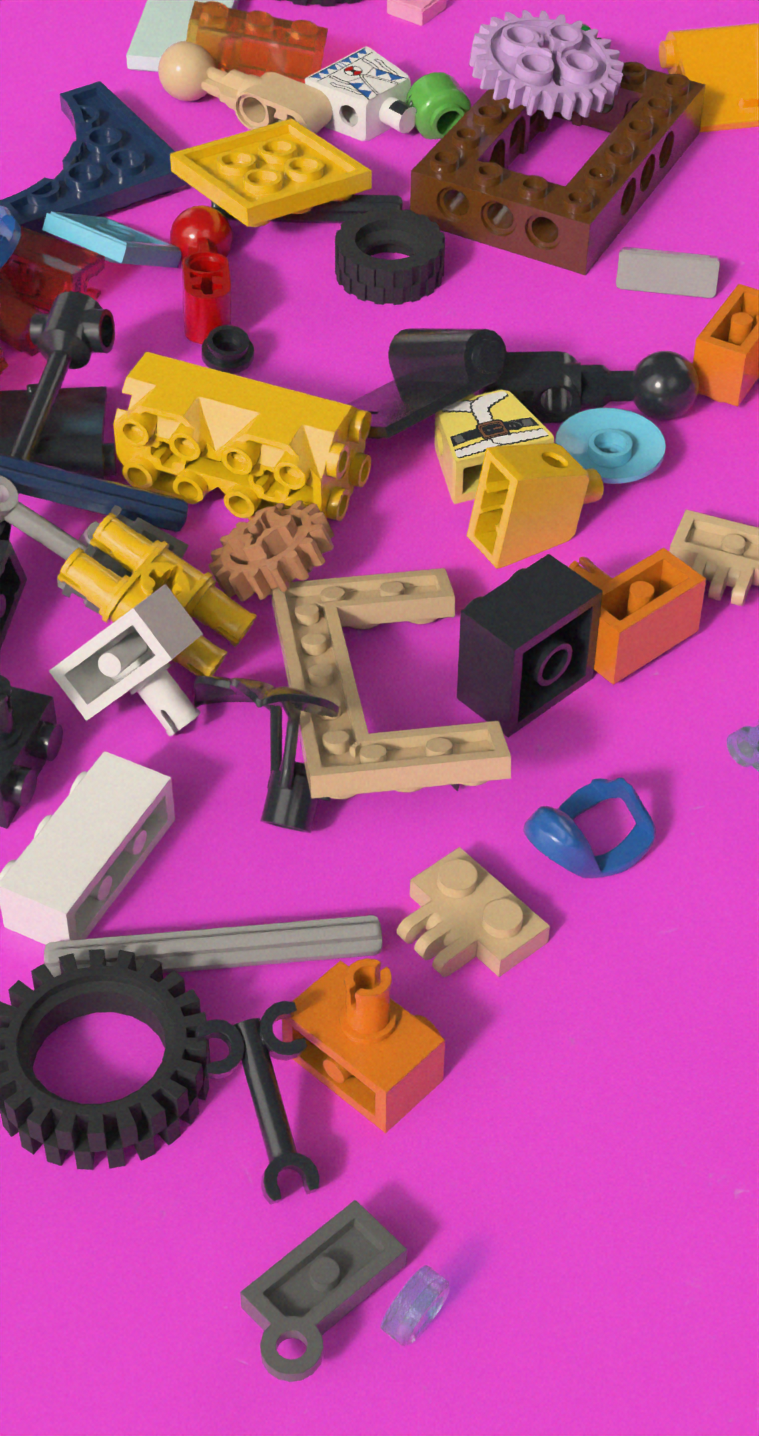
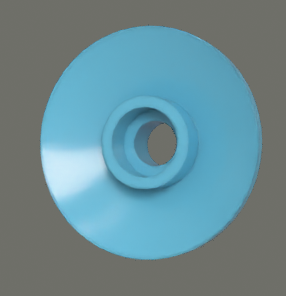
M595 408L579 412L561 424L555 438V444L561 445L584 469L594 468L601 475L603 483L611 484L633 482L650 475L661 465L666 449L664 436L653 422L637 413L617 408Z

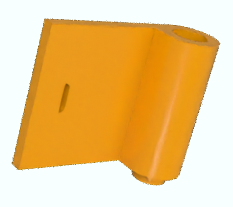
M759 23L669 31L666 40L661 41L659 44V62L663 69L667 68L669 74H681L688 77L691 81L706 84L700 132L759 127Z

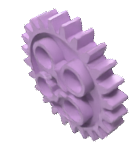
M523 10L521 18L506 12L504 21L493 16L491 17L490 25H480L479 33L474 35L469 66L474 67L472 77L482 79L480 88L485 90L494 89V100L510 99V109L523 105L527 107V115L530 116L536 110H542L547 119H552L554 112H560L565 119L571 120L573 111L586 118L589 116L590 108L597 112H602L605 103L610 105L613 103L614 96L618 94L622 80L624 62L618 61L619 50L609 49L610 39H597L599 31L597 29L582 30V21L579 20L569 24L565 23L566 18L563 14H560L554 20L549 19L546 11H541L539 17H533L530 12Z

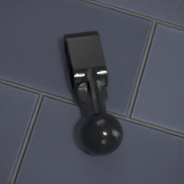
M561 351L507 352L506 367L503 373L493 383L480 389L479 395L501 389L510 391L541 423H561L581 411V408H603L610 401H633L637 408L648 417L658 420H670L681 416L691 408L698 395L699 380L692 363L681 354L672 351H658L649 354L636 365L633 371H610L604 365H581V362H578L575 357Z

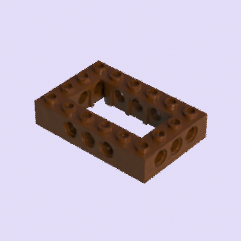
M624 62L622 80L618 94L614 96L613 103L611 105L605 103L602 112H597L590 108L589 116L586 118L573 111L571 120H568L572 121V124L576 126L586 125L610 132L611 134L566 186L548 182L540 176L525 175L508 170V166L519 154H525L528 151V144L539 131H546L550 119L546 118L542 110H536L532 116L527 115V107L523 105L510 109V99L494 100V89H489L411 170L410 210L416 214H423L429 217L430 221L436 222L440 226L441 231L586 275L699 135L706 84L691 81L688 77L681 74H666L647 69L638 62ZM554 112V117L565 119L560 112Z

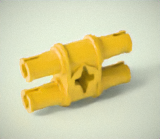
M112 512L97 527L92 536L93 538L90 540V545L99 548L116 560L122 567L132 573L131 577L125 575L121 578L112 570L107 569L87 555L80 547L69 556L57 577L59 581L65 582L86 597L88 601L100 608L99 615L102 616V620L107 624L111 621L115 622L165 584L191 618L194 617L204 625L209 626L230 641V644L234 647L243 639L257 617L256 614L250 613L215 587L216 581L211 573L203 574L169 550L170 545L166 541L160 542L156 540L153 543L116 518V515ZM201 635L172 660L196 676H213L228 652L224 649L221 650Z

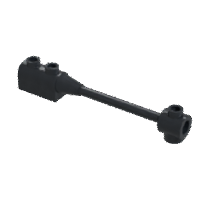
M73 291L61 293L54 299L49 314L35 313L31 318V341L35 346H38L40 353L47 360V363L9 456L32 461L68 369L82 368L88 364L92 353H109L113 348L115 322L111 311L103 309L96 300L83 293ZM5 520L0 523V649L27 581L24 570L9 540L11 524Z

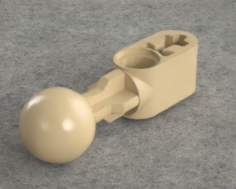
M193 41L174 43L165 50L159 61V79L168 94L182 101H194L202 98L207 93L218 97L220 102L225 103L228 108L235 110L239 121L250 130L292 118L316 134L332 118V105L322 91L275 72H266L259 77L253 74L248 75L235 69L228 73L216 68L211 53L204 46Z

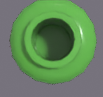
M432 72L419 78L411 86L405 103L416 108L415 127L425 139H442L471 108L470 99L454 77L444 72Z

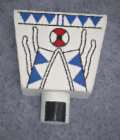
M367 46L305 78L306 85L322 91L331 103L333 114L330 122L324 126L326 128L360 141H370L391 128L404 134L408 133L416 124V108L405 103L407 93L411 88L409 76Z

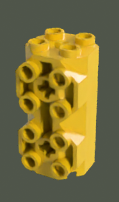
M145 352L126 376L122 393L132 395L128 411L117 408L113 425L117 459L124 465L122 469L123 477L133 487L184 499L189 504L198 503L208 492L218 487L225 494L224 504L226 508L236 517L248 518L249 520L253 519L255 513L263 508L276 506L278 503L283 502L285 508L289 509L294 503L301 500L305 507L315 503L320 512L323 511L326 518L341 521L347 512L354 486L361 488L368 479L371 468V456L364 454L365 440L369 434L372 419L371 413L368 411L150 352Z

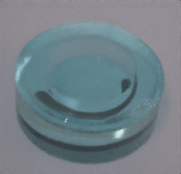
M428 1265L421 1267L409 1279L390 1305L381 1322L380 1329L400 1345H411L426 1330L443 1306L450 1292L449 1281Z

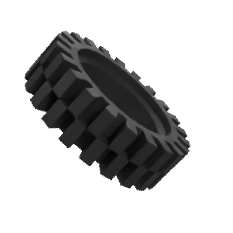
M104 949L89 950L90 967L78 969L74 953L59 957L61 975L53 977L45 963L31 970L34 990L18 980L8 989L11 1005L0 1001V1113L3 1127L11 1137L19 1132L21 1146L33 1155L44 1143L47 1162L62 1166L68 1151H74L77 1169L93 1170L95 1152L107 1151L109 1169L125 1166L124 1147L134 1145L142 1161L155 1154L154 1135L158 1134L168 1145L181 1136L179 1119L191 1125L199 1114L198 1099L206 1100L209 1090V1079L206 1078L205 1067L211 1063L209 1039L197 1042L195 1037L196 1028L207 1021L205 1012L201 1013L200 999L195 991L191 989L185 992L184 978L173 970L163 979L162 962L151 957L147 958L140 971L137 972L135 953L119 950L115 966H106ZM115 1012L134 1017L147 1024L160 1037L165 1048L162 1063L154 1076L146 1084L122 1099L102 1104H81L65 1100L48 1091L36 1078L33 1071L37 1052L52 1032L76 1017L92 1013Z

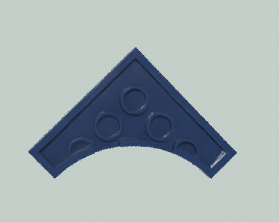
M101 81L60 93L61 110L70 120L76 134V141H73L69 152L62 160L63 170L54 179L44 177L29 188L0 200V205L8 208L21 227L20 241L22 242L28 239L40 238L48 233L42 229L46 214L51 213V211L97 216L114 209L127 208L132 203L155 195L167 194L173 189L188 183L171 172L170 153L175 151Z

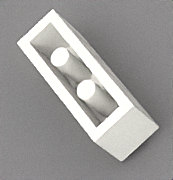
M104 751L88 772L84 771L77 776L69 796L53 815H47L40 822L34 839L19 858L9 861L1 871L0 907L4 927L45 945L49 942L86 939L175 821L171 777Z

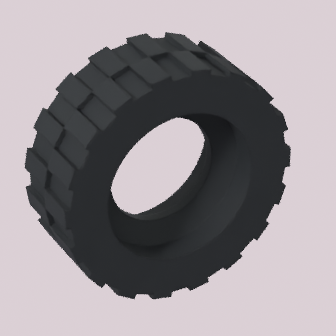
M396 208L372 209L366 213H358L352 216V219L343 222L341 229L336 232L335 274L337 282L344 287V291L357 296V299L372 301L374 304L384 305V303L401 305L404 302L418 301L425 295L429 296L442 283V276H444L445 236L443 232H440V226L436 222L430 221L429 217L423 214L419 215L414 213V211L406 209L396 210ZM390 252L404 254L409 257L386 260L375 258L371 255Z

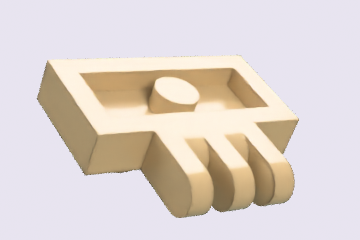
M685 510L670 545L669 552L705 577L707 581H711L708 598L720 601L727 585L733 587L731 604L743 607L751 585L759 586V528Z
M460 847L410 879V897L421 907L402 920L397 928V935L407 944L417 940L414 950L424 960H430L435 957L432 967L443 977L451 975L475 957L500 977L548 943L550 926Z

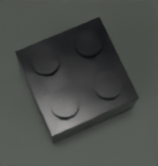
M547 554L529 567L516 571L509 580L483 597L480 596L473 599L461 610L457 699L487 722L499 721L503 734L509 738L593 679L603 591L552 555Z

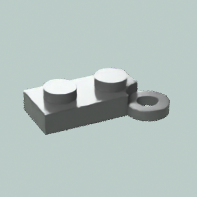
M356 1200L351 1202L240 1292L241 1308L264 1330L260 1342L262 1363L268 1373L279 1380L288 1382L300 1381L314 1374L321 1365L324 1354L322 1335L407 1264V1249ZM295 1338L304 1342L307 1349L301 1357L290 1360L279 1355L277 1351L279 1344L286 1339Z

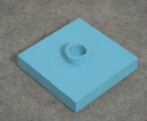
M51 211V213L46 214L42 229L94 252V256L113 263L178 268L181 258V251L178 247L106 217Z

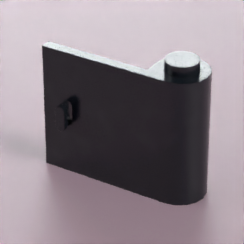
M408 328L401 330L392 339L388 352L389 364L394 380L347 405L371 413V426L367 438H389L497 380L506 367V345L501 336L489 329Z
M38 384L27 385V390L0 391L1 454L10 455ZM106 386L60 388L32 459L33 462L105 480L106 477L117 475L115 443H104L107 404Z

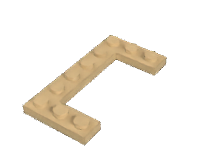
M445 568L289 582V589L285 592H281L278 587L271 589L272 606L289 687L311 692L339 706L337 717L301 711L298 734L312 799L323 797L347 799L357 794L393 790L398 792H415L423 787L452 784L477 786L491 780L511 779V755L499 721L368 733L342 627L371 629L381 623L409 621L415 624H427L438 618L455 617V595Z

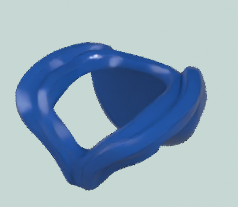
M624 778L614 780L593 779L590 784L578 789L568 797L558 809L540 806L527 819L523 828V832L528 840L540 852L582 878H602L628 870L649 851L656 836V829L651 816L633 786L628 784ZM621 798L627 805L636 824L626 838L614 849L605 854L594 856L588 840L573 820L605 799Z

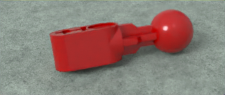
M199 205L187 208L176 217L170 231V243L181 251L185 336L192 342L203 344L211 330L218 326L231 325V280L229 261L226 257L232 248L233 233L230 223L221 212L209 206Z

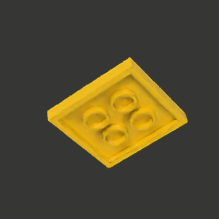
M292 118L170 153L171 172L247 227L264 226L272 219L291 213H306L314 206L330 201H345L350 199L353 194L372 189V170Z

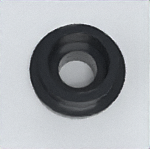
M222 325L210 331L202 344L201 356L207 367L234 374L244 371L251 365L254 358V347L244 330L233 325Z

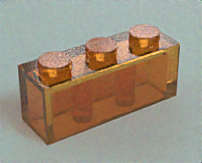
M194 1L188 23L186 42L195 43L205 48L213 57L216 68L227 73L235 69L248 75L253 74L260 77L266 72H275L305 84L306 77L321 70L328 28L317 26L308 20L291 21L272 17L264 11L255 10L247 12L232 9L220 2L208 1L203 3Z

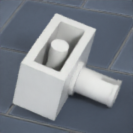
M165 584L50 669L49 672L86 721L127 691L131 694L138 692L170 737L194 720L201 712L198 708L194 707L166 669L171 666L169 661L203 633Z

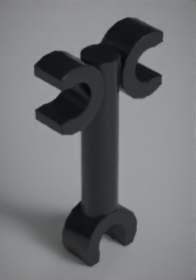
M290 1001L274 1003L266 1009L261 1020L260 1018H253L232 1025L225 1020L214 1019L204 1022L195 1031L197 1042L206 1041L210 1038H219L229 1048V1055L225 1059L206 1065V1078L220 1079L227 1077L236 1070L240 1061H242L269 1159V1164L262 1175L261 1189L263 1196L270 1205L281 1200L277 1176L283 1170L291 1169L301 1175L306 1194L315 1192L319 1186L317 1167L310 1158L297 1153L271 1057L285 1061L297 1058L307 1048L305 1038L296 1039L292 1042H283L276 1038L273 1033V1024L276 1021L288 1019L295 1015L297 1011L295 1002Z

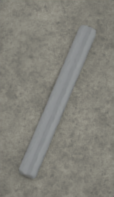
M369 915L56 941L45 945L44 963L53 977L61 975L59 957L74 953L78 969L90 967L89 950L104 949L106 966H115L119 950L135 953L137 972L140 971L147 958L151 957L162 962L163 973H171L173 970L176 972L375 956L381 953L382 930L378 917Z

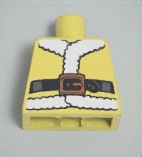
M501 389L476 396L472 393L435 413V451L454 504L475 499L486 448L554 443L552 433L510 391Z

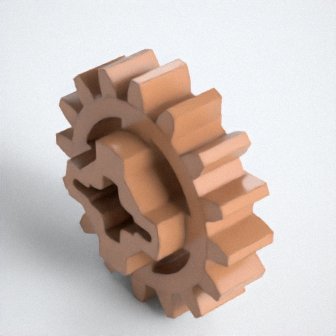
M298 500L289 509H286L283 502L278 503L276 506L258 510L253 519L247 523L238 522L236 528H233L229 535L222 536L219 540L223 547L211 551L210 555L213 562L209 564V568L220 588L223 589L229 598L237 594L240 601H246L254 593H257L259 599L262 600L272 594L271 589L278 587L281 592H285L289 589V582H292L294 579L306 580L309 578L308 573L312 571L314 566H320L325 563L322 553L333 550L334 545L331 538L335 535L323 511L320 512L317 504L313 503L305 507L303 501Z

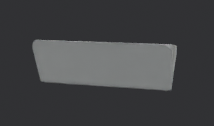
M623 247L619 252L616 286L624 290L713 298L717 289L720 259L713 255Z

